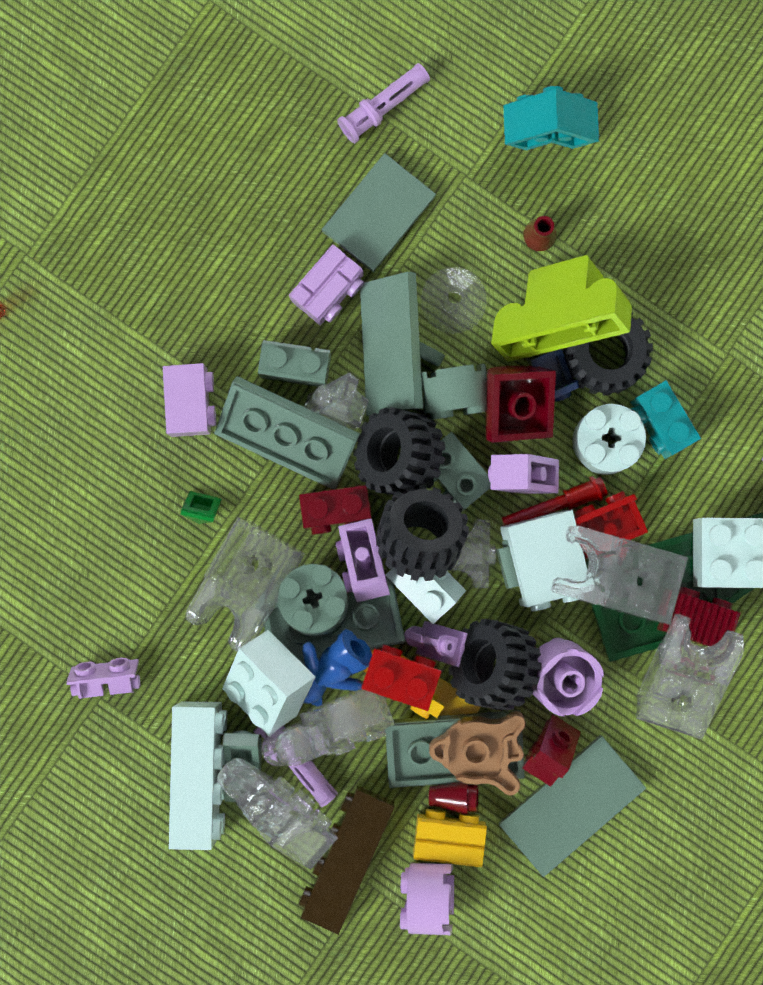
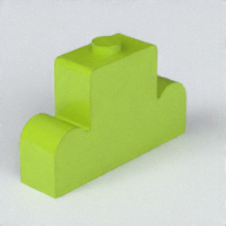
M587 255L561 261L529 272L525 304L522 306L518 303H510L499 310L494 320L491 344L507 362L629 333L632 305L618 285L612 279L604 278Z

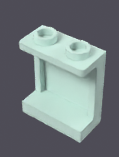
M563 510L500 527L503 540H508L522 595V598H519L520 606L530 607L531 611L543 610L551 607L550 601L560 598L563 599V603L580 600L583 598V592L592 590L573 510Z

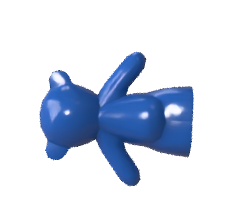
M345 629L338 635V639L322 652L319 659L317 658L315 646L311 642H306L303 645L302 652L305 667L315 676L303 703L320 706L323 700L322 696L327 687L349 691L361 690L363 681L357 678H350L349 676L361 672L369 666L372 652L364 640L358 639L352 631Z

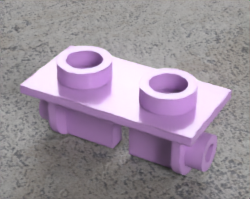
M424 621L423 628L412 626L405 631L404 637L408 645L417 647L416 654L459 667L468 633Z
M116 658L108 663L82 662L71 667L67 679L71 695L78 696L79 699L103 696V684H108L110 695L134 693V689L140 688V677L136 675L139 660Z

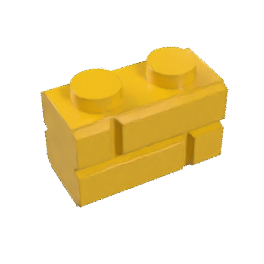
M426 809L425 814H417L413 848L414 860L474 867L483 866L487 825L485 821H479V815L459 813V818L445 817V811L437 809Z

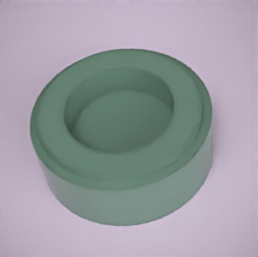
M420 342V358L437 367L438 365L440 366L445 355Z

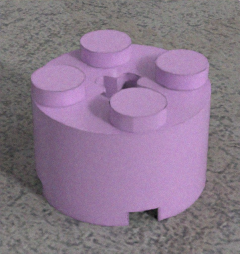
M553 638L551 641L539 647L541 656L538 657V662L542 664L541 670L537 672V677L540 679L538 684H534L532 687L533 695L549 711L558 716L573 714L578 716L591 710L599 701L603 691L601 686L604 674L600 663L578 644L569 640Z
M411 862L410 867H405V872L401 873V894H407V902H405L404 908H401V929H408L409 934H452L453 924H449V915H454V875L447 874H451L453 864Z

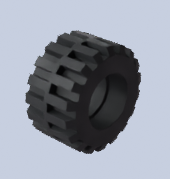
M631 317L629 333L615 336L621 341L625 349V361L618 369L609 370L598 366L590 356V342L563 349V352L566 354L565 360L570 369V374L572 378L575 377L578 380L580 388L586 387L590 389L589 393L597 394L600 392L603 393V396L611 395L615 392L618 394L642 378L652 360L649 356L653 351V343L648 342L651 334L649 329L644 331L641 327L644 322L640 317L637 320Z
M392 407L390 409H380L378 414H371L369 422H364L361 426L362 432L358 437L357 448L354 449L353 456L357 457L354 465L355 469L360 471L358 477L361 482H366V487L370 490L394 495L398 491L403 493L404 489L408 487L418 490L419 485L430 489L434 485V477L439 478L441 473L439 467L440 464H444L445 457L442 456V451L445 450V442L440 441L443 434L440 429L436 428L437 424L432 419H428L426 415ZM401 445V452L397 461L398 450Z
M419 485L418 490L408 487L404 489L403 493L399 491L395 493L392 500H388L385 505L377 530L376 546H379L378 553L380 558H387L385 565L389 569L393 567L398 569L396 574L401 577L407 574L411 576L410 580L418 581L419 577H424L425 581H432L434 575L441 578L446 575L447 570L451 571L455 567L469 532V527L466 526L468 518L466 514H461L463 510L459 502L453 503L454 497L448 493L446 495L441 494V489L434 487L433 491L427 490V487ZM407 528H425L432 532L437 539H420L411 534Z
M481 619L480 622L474 621L470 623L469 629L464 628L461 631L468 634L459 667L453 665L449 667V675L453 676L450 682L452 687L457 689L456 694L459 698L465 699V702L468 704L500 711L513 710L514 706L520 707L525 703L524 697H531L534 692L532 687L534 684L537 685L540 679L537 677V672L541 670L542 663L538 662V657L541 656L540 649L534 647L537 643L534 637L528 636L529 632L525 629L489 619ZM495 659H496V665H495V669H494V671H493V665H494V662H495Z

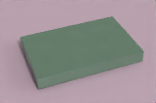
M384 153L322 228V232L374 273L435 199L436 194Z

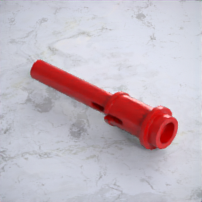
M591 476L588 482L562 490L563 495L501 517L503 526L544 516L566 507L569 510H573V508L594 500L601 502L603 500L602 497L608 495L604 481L601 477L595 479L594 476Z

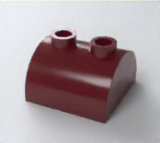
M499 366L488 369L486 440L493 443L553 438L556 371L536 366Z

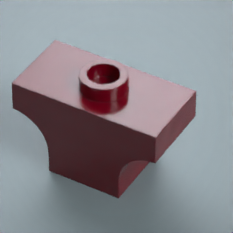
M552 714L545 723L540 735L528 750L522 769L551 787L559 777L563 778L569 771L581 732Z

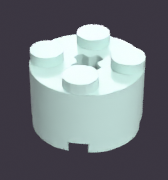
M618 404L598 406L587 413L575 427L572 439L573 450L581 463L590 471L603 475L618 473L632 466L642 455L646 443L643 423L636 412ZM608 432L616 441L610 447H608V442L602 441V437Z

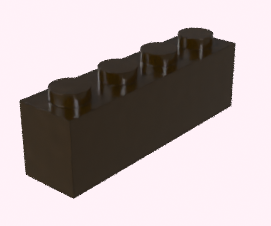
M358 785L354 793L347 792L340 808L341 811L345 812L340 825L337 823L333 824L326 842L331 844L326 856L319 855L312 874L317 875L312 888L305 887L298 903L299 906L303 907L302 919L339 935L395 807L394 801Z

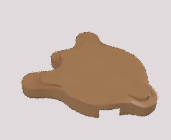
M514 711L498 719H489L481 716L460 719L452 724L443 735L434 738L430 742V756L432 759L442 763L445 768L455 775V779L474 785L491 784L507 795H515L520 790V781L508 765L510 762L521 761L524 757L523 749L517 740L518 735L525 728L526 721L524 715L521 712Z

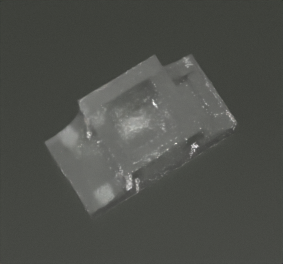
M347 373L326 385L322 384L315 391L309 393L304 408L355 430L361 425L369 400L356 389L359 379L351 373Z
M490 520L474 521L473 528L467 535L460 557L455 567L451 570L467 574L472 581L473 588H489V564L495 565L496 546L495 544H490Z

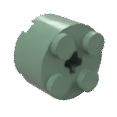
M474 365L435 370L434 373H430L431 378H427V372L421 373L424 414H430V419L435 420L453 417V410L463 409V415L487 412L486 365H477V371H475Z
M308 564L294 569L281 582L278 593V605L283 618L295 631L310 637H323L336 631L343 623L349 608V596L342 579L337 573L325 565ZM315 594L317 597L323 596V598L318 600L319 607L313 609L311 604H305L310 601L309 596Z

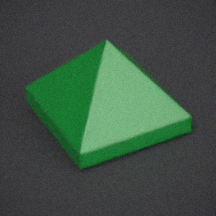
M189 491L180 514L198 524L214 522L222 499Z

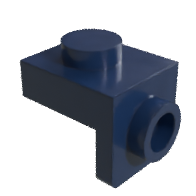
M562 349L527 358L529 366L544 367L556 371L555 402L570 397L572 395L571 391L580 387L578 380L573 379L570 374Z

